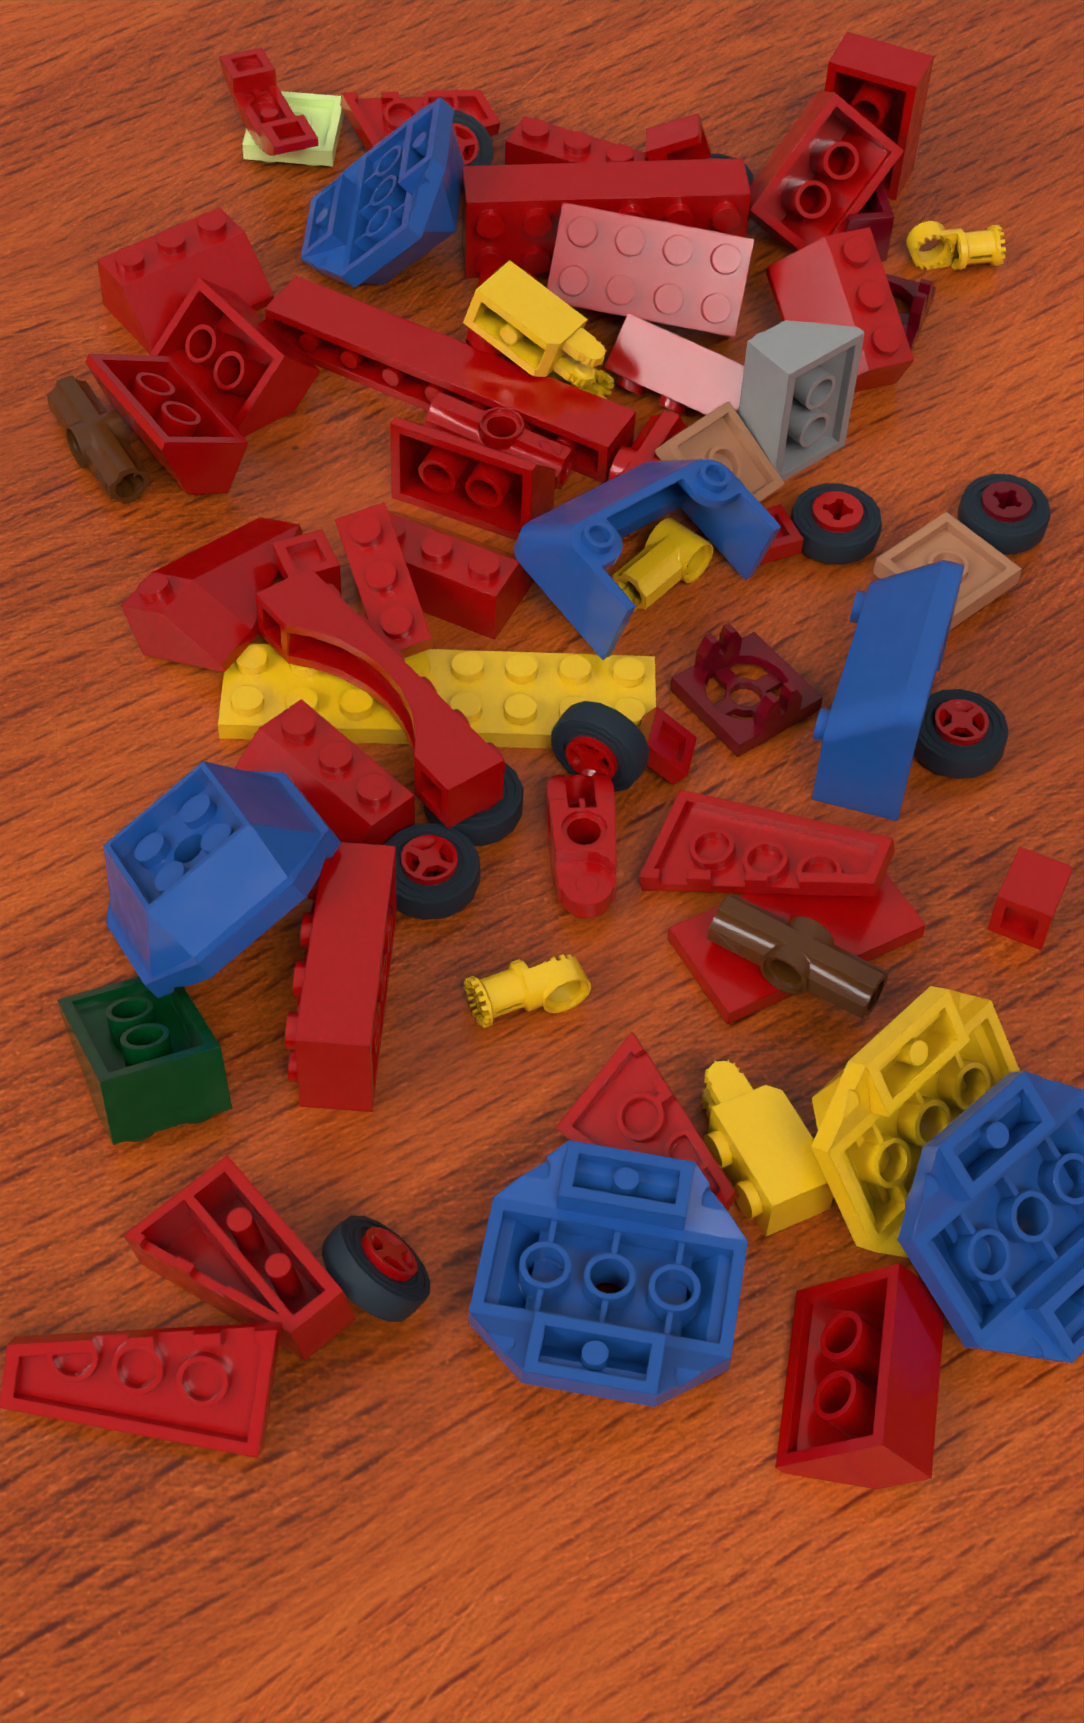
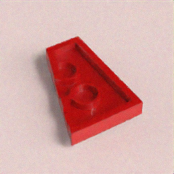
M480 89L427 91L424 97H399L398 91L382 92L381 98H358L357 92L341 93L340 106L367 152L423 107L434 103L440 97L454 111H461L473 116L486 128L490 137L498 135L501 123Z
M633 1032L628 1035L555 1127L571 1141L693 1161L709 1182V1189L727 1211L740 1196Z

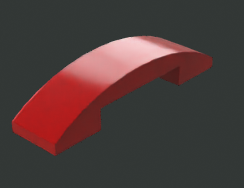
M262 48L219 56L227 86L239 115L249 134L264 153L274 156L319 146L318 137L304 114L295 116L279 90L276 81V70Z

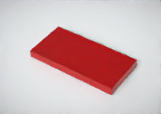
M887 873L876 897L747 893L740 896L787 921L796 916L808 917L817 921L830 932L834 939V945L866 961H870L923 937L926 924ZM717 906L669 927L668 941L728 1025L792 995L773 987L764 978L759 965L707 939L709 926L719 907Z

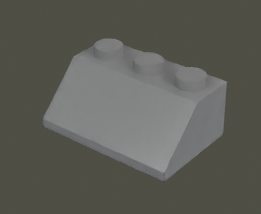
M785 320L765 332H759L747 341L738 415L783 481L845 446L865 334L858 327Z

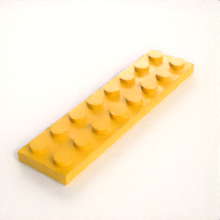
M250 643L224 672L218 719L219 739L252 740L259 727L302 699L353 743L409 744L401 726L389 711L367 692L334 675L314 668L288 664L270 644ZM429 649L404 658L405 662L420 677L424 676L431 681L437 694L453 710L458 709L465 715L471 728L486 743L491 742L496 747L553 749L551 746V733L554 725L567 708L583 701L601 703L618 710L630 719L638 729L640 728L642 717L656 707L655 656L611 655L602 660L598 654Z

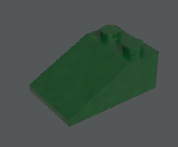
M138 976L57 999L61 1016L96 1111L113 1145L125 1141H142L151 1137L155 1132L185 1123H201L210 1119L214 1114L232 1109L221 1046L184 986L175 987L173 993L157 998Z

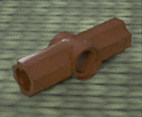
M73 375L57 380L53 390L47 394L48 404L66 432L70 450L77 464L82 469L87 467L91 469L110 499H118L123 504L139 499L144 489L150 485L149 472L131 447L126 427L118 412L114 409L106 411L86 381L77 380Z
M735 894L727 895L717 908L714 919L708 929V940L759 965L764 978L776 989L789 995H800L807 990L861 1019L870 1015L887 983L889 972L834 945V939L830 932L817 921L803 916H796L787 921Z

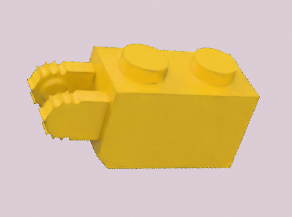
M510 260L476 289L463 321L466 326L530 375L546 377L552 371H555L565 380L571 381L576 387L592 386L597 372L595 366L602 365L607 351L604 349L605 345L596 341V338L584 329L587 318Z
M715 1060L709 1069H706L704 1083L707 1085L706 1089L702 1090L701 1096L703 1109H707L706 1114L710 1119L704 1141L720 1166L725 1169L740 1196L736 1202L744 1216L748 1219L754 1217L765 1237L831 1209L834 1196L811 1148L814 1139L783 1090L768 1085L753 1090L744 1074L739 1073L740 1068H737L735 1063L732 1064L729 1060L718 1062Z

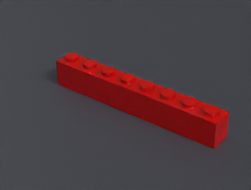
M295 276L265 307V320L314 365L426 411H429L431 402L439 392L448 394L485 411L494 407L513 409L523 418L524 428L577 450L576 462L572 470L599 482L606 483L608 481L612 463L619 449L624 445L629 447L633 445L636 411L552 377L532 376L514 362L494 354L479 351L469 344L301 277Z

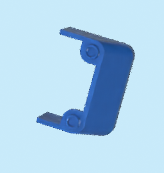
M711 459L650 461L526 523L515 542L514 554L521 566L599 657L604 660L611 656L636 608L635 604L605 571V569L614 565L618 560L623 548L622 537L681 507L746 581L753 577L781 526L734 473L718 461Z
M940 560L870 583L867 592L857 590L850 616V622L857 623L854 637L831 710L820 708L814 729L813 740L822 742L811 800L898 821L917 739L936 671H939L965 568L964 564Z

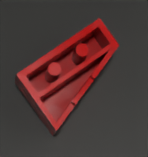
M228 1155L123 1235L143 1266L242 1324L282 1322L279 1346L304 1361L356 1320L344 1291Z

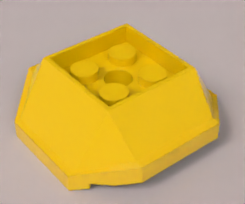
M930 986L847 1062L846 1067L812 1097L818 1132L811 1148L856 1246L873 1252L909 1258L900 1245L898 1236L905 1214V1200L912 1188L923 1146L1009 1072L1020 1071L991 1000Z

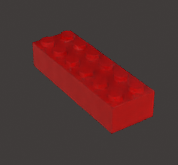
M743 158L462 166V249L465 278H480L481 270L484 266L506 264L509 260L518 267L529 271L534 276L549 275L563 202L746 238L751 192Z

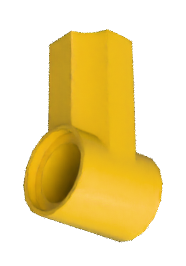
M665 518L649 535L645 549L614 573L612 579L635 604L634 612L640 608L646 610L680 580L687 584L697 580L712 559L713 545L674 519Z

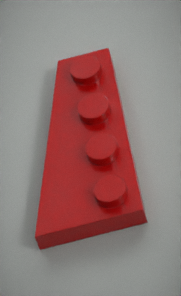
M680 789L638 878L641 889L644 891L876 897L895 853V847L892 837Z
M282 1322L15 1336L7 1344L0 1408L258 1458L265 1444Z

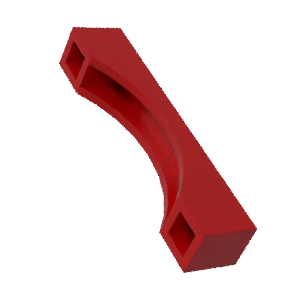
M308 568L255 593L258 633L288 664L314 668L342 678L367 692L389 711L401 726L412 749L415 795L447 828L503 799V780L506 764L500 750L493 743H486L471 728L465 715L458 709L453 710L437 694L434 685L428 678L420 677L405 662L401 652L394 645H388L375 633L368 619L363 614H356L342 600L339 591L333 584H326L311 568Z

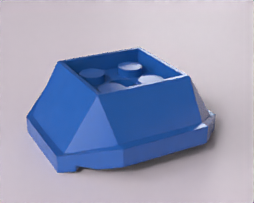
M440 97L434 103L423 107L311 199L300 259L314 270L353 288H356L361 283L384 285L456 232L462 187V166H464V162L452 125L454 109Z
M203 761L103 845L110 893L106 924L143 984L157 998L173 993L175 987L191 986L212 978L304 900L319 878L325 859L332 858L342 842L284 772L245 771Z
M1026 1071L1009 1072L922 1148L912 1188L905 1200V1214L898 1241L966 1348L1072 1363L1084 1352L1083 1089L1044 1079L1042 1076Z
M568 1140L548 1155L546 1162L525 1173L493 1197L469 1307L468 1324L521 1383L656 1407L729 1370L748 1241L729 1212L709 1189V1182L695 1162ZM601 1283H612L619 1286L622 1291L609 1294L599 1291L595 1286Z

